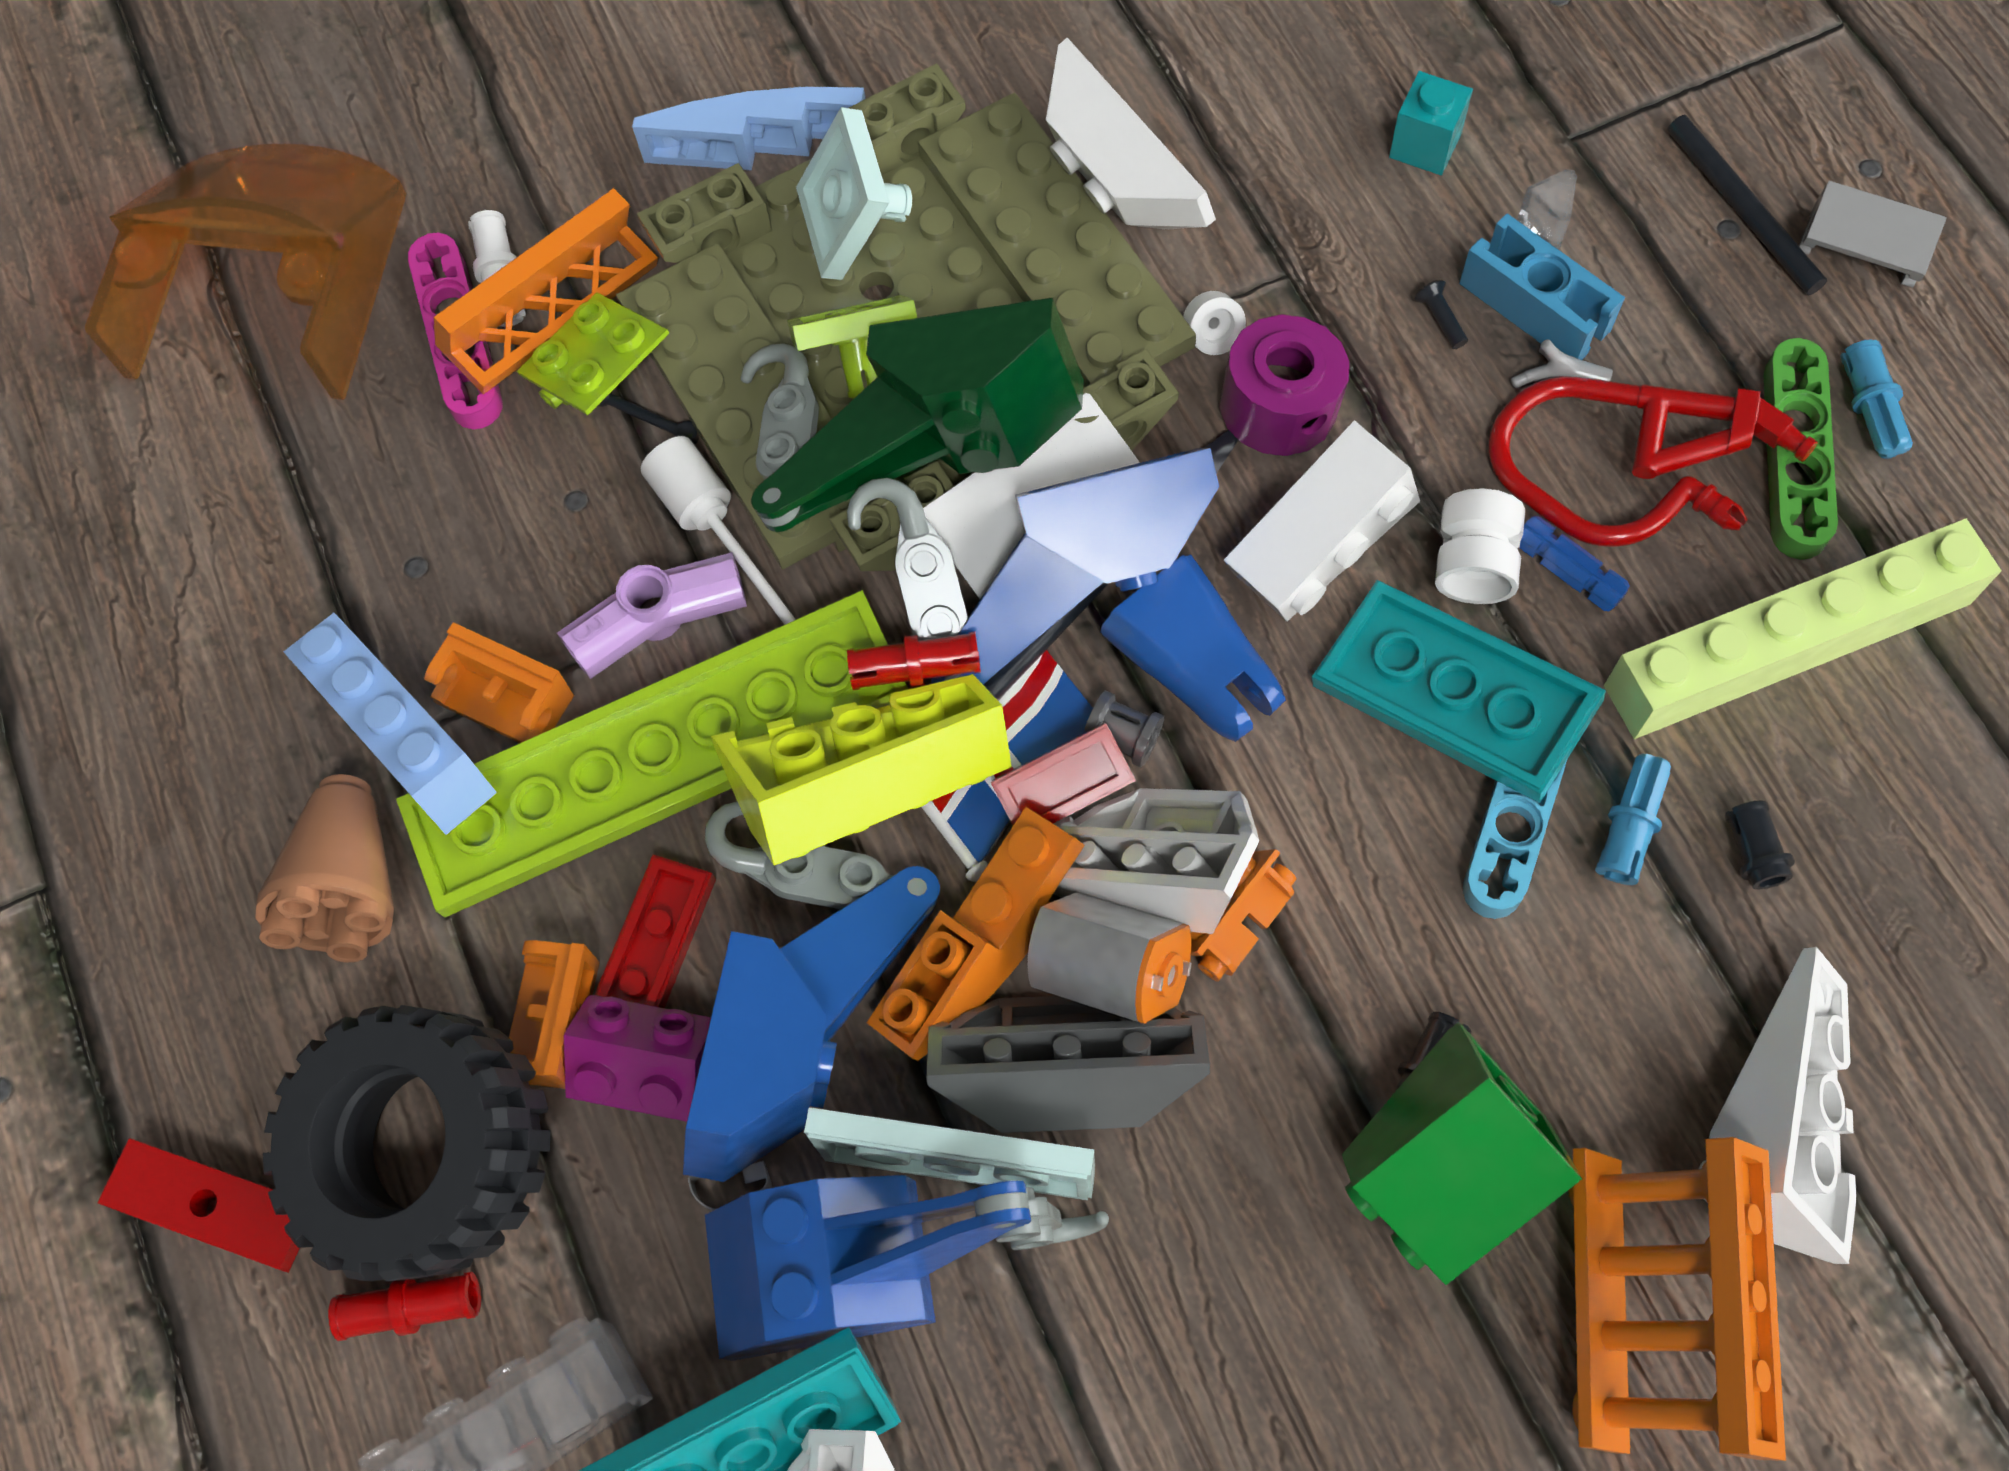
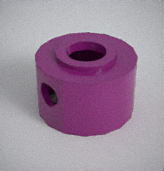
M1281 314L1262 318L1241 330L1230 348L1221 389L1220 412L1227 429L1242 444L1261 453L1289 456L1307 452L1324 441L1336 422L1349 380L1350 361L1342 342L1325 326L1299 316ZM1268 366L1291 367L1308 376L1295 381L1284 380L1275 376ZM1319 417L1310 427L1302 428L1306 422Z

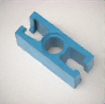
M1509 214L1504 215L1496 223L1491 243L1481 238L1469 249L1459 283L1539 343L1546 339L1551 340L1561 352L1583 360L1589 353L1593 336L1602 341L1611 332L1625 299L1619 292Z

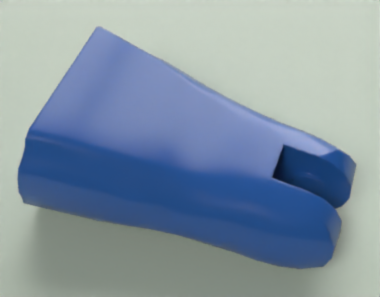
M1182 555L1174 561L1170 568L1164 569L1157 575V583L1141 587L1115 607L1103 623L1100 633L1133 663L1186 704L1213 731L1236 742L1253 730V723L1244 707L1226 688L1228 684L1232 682L1260 712L1269 716L1286 701V698L1274 673L1241 631L1220 594L1192 555Z

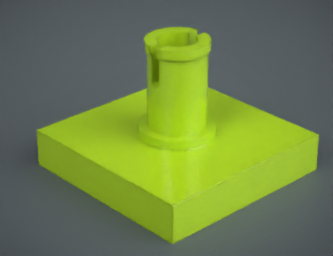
M898 295L789 319L787 323L792 344L797 351L828 344L838 345L848 388L847 395L848 398H855L864 390L861 377L862 370L865 373L867 386L877 378L866 355L869 326L917 318L913 299Z

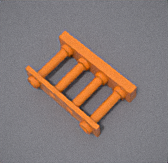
M1735 1137L1705 1139L1706 1162L1701 1169L1622 1174V1160L1588 1148L1573 1149V1164L1582 1177L1581 1181L1568 1190L1574 1207L1577 1392L1573 1399L1572 1411L1574 1422L1578 1429L1579 1447L1616 1454H1630V1428L1715 1431L1719 1437V1453L1755 1460L1786 1461L1768 1150ZM1706 1199L1708 1202L1710 1236L1706 1239L1705 1244L1624 1246L1623 1203ZM1708 1274L1712 1279L1713 1313L1710 1315L1709 1320L1626 1321L1625 1276ZM1627 1351L1712 1352L1715 1356L1717 1392L1712 1399L1629 1397Z

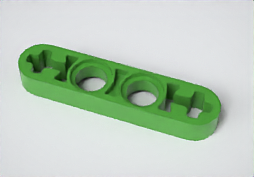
M1793 338L1780 343L1774 350L1765 366L1763 378L1765 401L1783 413L1789 410H1797L1807 414L1813 422L1814 429L1801 433L1807 438L1810 436L1818 441L1813 452L1803 462L1794 457L1795 453L1778 445L1773 449L1767 444L1772 540L1783 554L1791 558L1803 560L1811 559L1823 551L1836 533L1838 517L1828 360L1826 353L1819 345L1807 339ZM1787 362L1796 363L1797 370L1805 373L1797 390H1791L1795 384V370L1792 366L1786 365ZM1798 462L1809 466L1814 471L1817 482L1812 485L1797 484L1787 475L1786 465ZM1809 504L1804 512L1805 527L1808 530L1815 531L1811 537L1803 536L1802 527L1793 525L1801 514L1802 505Z

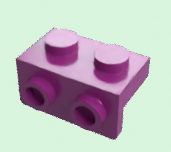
M588 996L564 1033L566 1098L687 1122L711 1017L691 1014L678 1009H665L628 1002L616 997Z

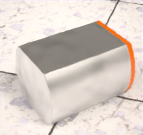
M1073 893L1040 908L1032 930L1028 950L1027 965L1030 985L1033 988L1145 1024L1174 1008L1179 1003L1187 976H1190L1191 971L1190 927L1187 924L1082 893Z

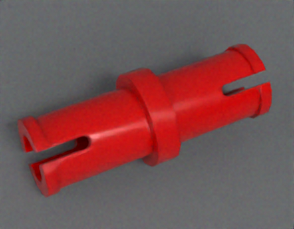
M975 631L969 632V634L918 640L917 634L904 636V643L855 650L854 648L847 649L849 674H852L850 682L853 690L910 681L911 687L924 686V679L971 672L975 674L981 673Z
M473 1272L419 1283L414 1279L394 1280L389 1288L350 1295H335L336 1297H332L329 1304L328 1320L331 1333L337 1341L394 1330L398 1336L414 1334L418 1332L421 1325L460 1318H476L481 1308L480 1286Z

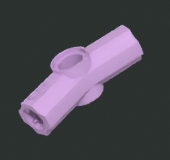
M731 552L667 570H661L659 567L652 565L633 567L620 577L616 586V592L564 627L557 632V635L584 673L591 679L646 640H663L672 636L683 623L747 607L743 584L734 555ZM657 597L661 598L655 606L639 609L646 600Z

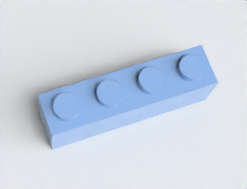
M334 612L283 651L445 835L497 793L465 752Z

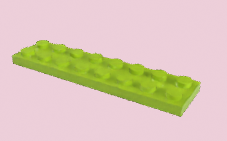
M863 590L475 763L474 765L497 793L447 835L444 834L409 793L397 798V804L436 912L446 918L731 789L732 787L716 753L711 736L735 731L736 739L739 741L769 734L766 723L793 717L794 726L798 727L832 719V707L856 702L857 705H867L874 708L890 705L891 693L908 690L905 682L863 687L860 690H853L850 682L852 674H849L847 649L854 648L855 650L888 645Z

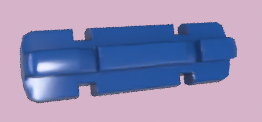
M1533 516L1524 524L1523 536L1520 541L1519 548L1532 558L1537 554L1543 558L1540 564L1579 593L1586 589L1591 593L1587 599L1603 611H1611L1622 601L1630 587L1626 579L1612 569L1607 573L1600 568L1604 563L1566 535L1561 534L1559 538L1555 536L1553 532L1556 528L1540 516Z

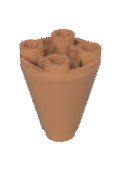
M331 775L324 778L320 782L319 788L309 797L258 893L255 919L261 926L259 939L265 945L275 949L299 947L306 950L326 952L330 958L336 961L349 963L366 958L368 947L380 943L390 934L394 905L377 804L371 795L372 789L366 781L351 775Z

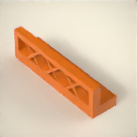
M614 188L434 316L435 345L483 395L519 369L533 355L535 349L548 341L573 316L575 310L587 302L596 292L609 299H613L616 297V294L624 291L657 266L658 257L627 226L630 204ZM617 240L636 259L624 269L599 266L600 253ZM593 258V265H585V263ZM566 277L592 279L591 293L584 299L556 298L557 284ZM599 280L607 281L598 288ZM550 290V297L542 296L544 293ZM522 309L549 311L548 325L538 333L512 330L513 316ZM555 312H563L561 316L555 319ZM506 322L505 330L496 329ZM478 341L504 343V357L485 372L465 352ZM511 344L520 345L511 352Z

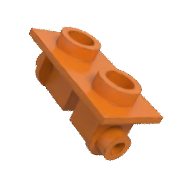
M1277 849L1254 851L1213 934L1191 932V956L1203 957L1198 964V968L1214 981L1219 982L1224 974L1232 976L1259 940L1256 935L1242 924L1245 917L1248 916L1261 929H1267L1288 900L1294 895V890L1291 886L1297 880L1296 876L1281 864L1276 863L1273 868L1270 867L1280 855Z

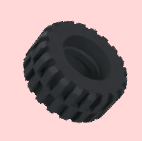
M401 1005L399 1008L378 1006L364 1009L358 1018L344 1017L328 1026L324 1032L327 1041L312 1039L296 1058L301 1064L297 1072L285 1073L275 1094L282 1097L277 1112H268L264 1133H272L271 1152L263 1153L264 1175H273L276 1188L269 1191L268 1195L275 1214L288 1215L290 1222L284 1226L287 1235L298 1248L313 1247L309 1254L312 1260L329 1271L343 1270L347 1278L362 1281H394L452 1274L469 1268L474 1258L489 1257L504 1245L505 1236L501 1230L518 1229L530 1212V1207L524 1204L523 1201L527 1193L540 1192L546 1174L544 1170L537 1169L540 1151H550L551 1130H541L539 1114L547 1113L548 1106L544 1090L531 1089L528 1081L535 1077L536 1071L525 1055L512 1054L511 1051L514 1049L513 1041L498 1029L484 1027L481 1020L462 1014L406 1005ZM419 1077L429 1086L439 1102L445 1124V1146L441 1164L432 1183L420 1198L405 1209L388 1195L379 1180L374 1163L373 1142L378 1120L390 1098L407 1082Z

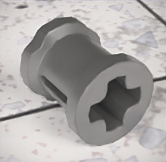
M1105 690L1092 709L1084 733L1106 722L1121 752L1131 756L1132 764L1142 767L1148 760L1163 726L1164 716L1157 712L1148 716L1116 702L1115 694Z

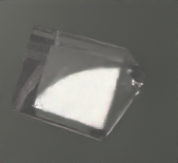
M1568 169L1527 187L1517 221L1558 250L1561 247L1571 218L1577 180L1575 171Z

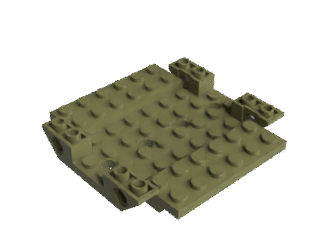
M936 63L849 107L850 109L862 110L883 182L908 185L912 193V207L909 216L905 215V222L900 223L880 218L842 280L821 278L796 186L811 159L754 187L740 164L737 163L637 213L640 223L664 261L677 264L616 294L619 304L669 331V334L650 353V356L782 570L833 543L838 552L847 549L860 571H896L895 558L900 531V519L896 506L884 498L871 500L864 506L861 513V526L855 531L851 530L848 526L847 509L850 499L824 510L783 532H773L767 529L751 504L752 494L757 486L764 481L756 467L763 409L769 395L782 381L785 365L781 362H774L761 367L748 384L743 383L740 376L745 363L761 348L781 343L794 346L787 323L789 319L874 301L865 298L863 294L868 288L875 285H885L893 290L886 298L903 295L913 299L917 318L1053 298L1084 379L1083 395L1089 393L1131 451L1178 400L1179 392L1160 367L1196 347V333L1107 214L1102 213L1090 199L1083 187V182L1074 172L1072 175H1069L1060 165L1050 150V146L1054 143L1015 92L958 121L966 110L965 101ZM828 344L801 350L807 359L808 379L819 404L816 433L854 399L848 398L847 395L848 388L838 345ZM862 370L861 377L865 389L867 382L864 370ZM1099 415L1074 420L1080 423H1090L1096 420ZM938 458L894 478V480L903 482L912 489L924 508L975 472L959 474Z

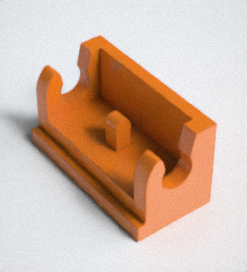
M453 622L447 630L448 636L433 657L425 673L424 680L436 685L430 696L433 701L518 743H522L555 728L574 697L573 692L561 673L552 667Z
M526 940L522 950V955H525L523 961L525 968L509 1035L514 1047L511 1053L525 1055L536 1071L535 1077L528 1081L529 1085L565 1089L564 1033L585 999L593 995L600 961L585 944Z

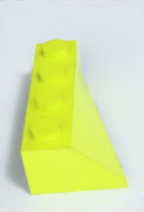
M971 674L891 693L890 705L874 708L867 705H857L856 702L832 707V719L795 727L793 717L766 723L769 734L737 741L735 731L711 736L747 825L775 866L789 859L804 856L813 849L847 835L862 832L871 825L907 810L922 807L929 801L965 786L980 783L987 777L1011 768L1002 704Z

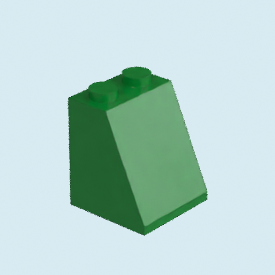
M1460 1022L1456 1023L1444 1034L1342 1153L1350 1183L1345 1186V1190L1354 1205L1372 1222L1380 1216L1394 1230V1233L1391 1234L1392 1241L1409 1264L1416 1270H1420L1423 1266L1427 1265L1445 1285L1449 1284L1582 1180L1547 1117Z

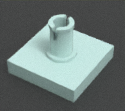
M841 107L796 186L821 278L836 280L844 278L880 218L900 223L905 222V215L909 216L912 207V193L908 185L883 182L862 110Z

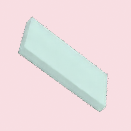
M816 1108L808 1109L804 1133L825 1161L982 1185L1005 1181H1024L1026 1187L1034 1188L1035 1193L1082 1200L1092 1198L1095 1177L1094 1149Z

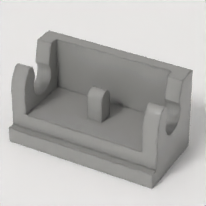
M1829 180L1812 208L1799 247L1805 254L1809 255L1811 249L1818 245L1903 272L1904 276L1901 284L1913 288L1916 281L1920 282L1927 272L1947 217Z

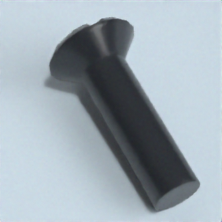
M1435 280L1425 285L1424 289H1420L1416 293L1415 301L1428 305L1452 349H1458L1468 342V338L1442 295L1446 282Z

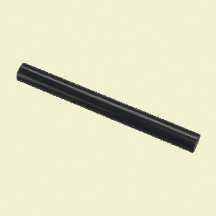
M1681 115L1677 117L1667 129L1670 135L1807 295H1812L1820 290L1827 282V278L1688 116Z

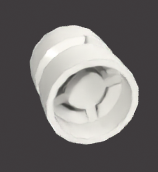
M1484 488L1460 491L1452 494L1445 500L1440 529L1444 539L1443 545L1440 546L1435 578V585L1439 592L1448 598L1472 604H1493L1508 600L1516 594L1519 588L1521 555L1518 548L1523 536L1525 508L1520 500L1508 493Z

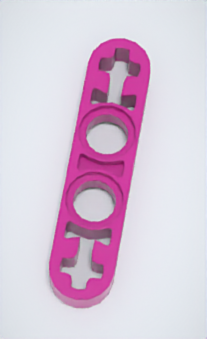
M429 233L418 238L411 245L408 252V263L441 393L446 406L459 425L472 430L481 429L491 425L500 416L503 409L500 388L497 384L484 395L477 389L479 395H477L478 403L473 406H467L469 396L463 382H469V379L452 362L448 361L447 357L435 345L434 316H436L435 310L437 306L447 298H461L473 288L466 262L454 239L447 234ZM441 257V264L446 278L437 279L432 270L434 266L433 259ZM478 341L474 344L475 350L470 358L485 372L493 366L487 342Z

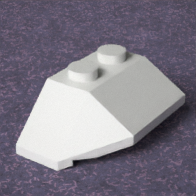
M1068 38L1062 41L1057 49L1046 121L1056 140L1050 146V150L1069 175L1079 170L1088 181L1083 187L1098 209L1105 214L1112 208L1126 225L1157 229L1207 227L1215 221L1216 218L1208 195L1202 186Z
M1140 788L1096 805L1075 820L1071 816L1065 817L1053 824L1079 840L1085 846L1053 894L1064 898L1078 892L1187 924L1190 927V932L1213 934L1259 843L1248 800L1241 791Z

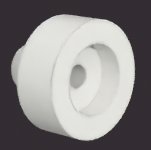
M1208 291L1196 296L1189 303L1183 315L1184 319L1196 333V348L1209 355H1220L1230 351L1237 336L1246 327V318L1241 306L1228 295L1219 291Z

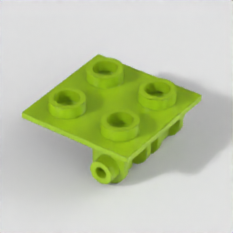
M596 292L587 302L575 310L573 316L548 341L539 345L533 352V355L516 372L521 377L542 388L539 391V395L553 409H557L563 403L571 405L584 414L589 415L669 334V331Z

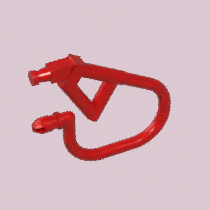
M1566 376L1549 378L1534 383L1512 398L1497 416L1490 432L1488 446L1490 462L1497 478L1516 498L1561 531L1579 541L1596 546L1619 547L1635 544L1655 535L1689 501L1693 503L1692 509L1694 511L1703 512L1708 516V519L1722 529L1739 531L1741 526H1744L1747 522V517L1742 506L1728 496L1720 494L1715 485L1710 484L1706 486L1692 476L1681 478L1652 510L1630 523L1602 525L1580 517L1526 478L1512 460L1510 441L1514 428L1537 405L1548 400L1569 397L1636 406L1639 409H1643L1632 474L1641 479H1653L1656 476L1750 448L1753 435L1773 449L1778 445L1795 453L1794 457L1801 462L1805 461L1813 452L1818 441L1810 436L1808 438L1792 425L1794 419L1760 397L1761 391L1738 388L1736 397L1644 384L1640 386ZM1668 413L1730 421L1728 429L1662 449Z

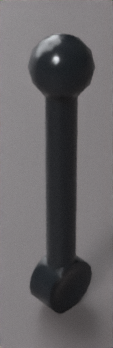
M612 392L598 405L600 407L610 405L675 435V437H688L694 445L699 440V434L692 422L683 421L677 424L612 394Z

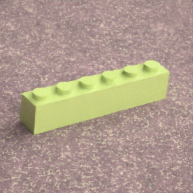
M1966 518L1622 654L1605 682L1604 687L1633 739H1637L1971 605L2002 570Z

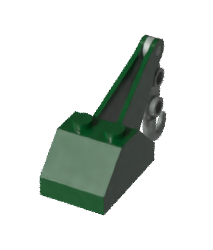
M1053 298L870 325L866 355L877 378L817 433L819 404L808 379L809 369L804 354L801 351H797L794 346L786 343L771 344L758 350L748 359L743 367L740 376L743 383H750L755 373L769 363L781 362L785 365L782 381L769 395L763 409L756 467L764 481L754 490L751 504L767 529L773 532H783L824 510L850 499L860 486L872 479H894L938 458L959 474L971 472L986 473L995 469L1020 466L1079 413L1083 406L1084 379Z

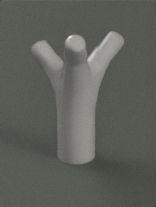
M1546 339L1541 343L1539 352L1547 358L1548 363L1512 377L1511 382L1514 388H1519L1533 381L1538 382L1549 378L1566 376L1610 381L1613 370L1565 354L1551 340Z

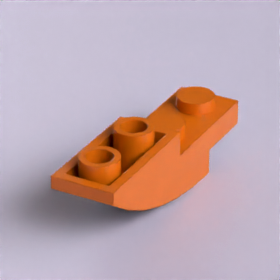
M1025 807L954 917L941 910L939 911L866 1023L911 1058L919 1061L927 1055L929 1027L942 1021L950 1023L964 1012L983 1005L1027 955L1032 930L1040 908L1051 903L1049 899L1085 845Z

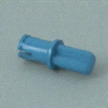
M1869 339L1854 343L1845 349L1846 353H1841L1840 355L1855 396L1851 402L1853 411L1857 414L1863 413L1874 448L1881 458L1889 459L1906 453L1911 449L1913 442L1898 403L1903 397L1902 387L1893 382L1879 341Z
M1639 754L1635 758L1620 805L1612 806L1609 810L1608 817L1612 820L1604 849L1595 868L1596 873L1604 875V878L1624 885H1636L1639 881V875L1644 863L1643 860L1652 835L1658 833L1662 827V822L1656 815L1671 769L1670 762L1664 758L1655 757L1650 754Z

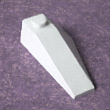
M1817 947L1803 948L1710 1131L1709 1139L1735 1137L1769 1151L1774 1244L1833 1264H1849L1856 1206L1855 1175L1841 1173L1840 1134L1853 1133V1111L1845 1108L1844 1096L1837 1076V1070L1847 1069L1850 1065L1848 992L1846 982ZM1706 1160L1701 1163L1699 1169L1702 1168V1166H1703V1164L1706 1162Z

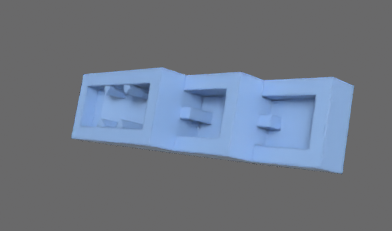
M794 87L746 91L691 101L634 118L632 128L644 163L724 169L739 163L743 170H752L755 153L809 156L812 139L824 138L840 108H849L866 98L864 88Z

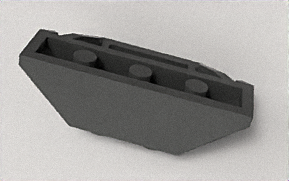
M1061 996L998 998L964 1012L950 1023L942 1021L929 1027L928 1086L1001 1133L1141 1127L1210 1074L1204 1015L1193 1011L1182 1013L1175 1008L1143 1024Z

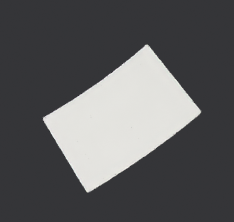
M1085 393L1083 395L1082 410L1020 466L995 469L986 473L975 472L923 509L925 517L949 547L954 565L979 599H981L1025 533L1015 498L1016 494L1140 462L1089 393ZM1099 415L1096 420L1090 423H1080L1074 420Z

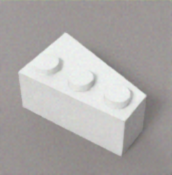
M1354 420L1224 559L1225 563L1236 577L1286 622L1297 612L1300 615L1307 613L1322 598L1326 591V586L1345 569L1353 565L1371 545L1420 502L1411 468Z

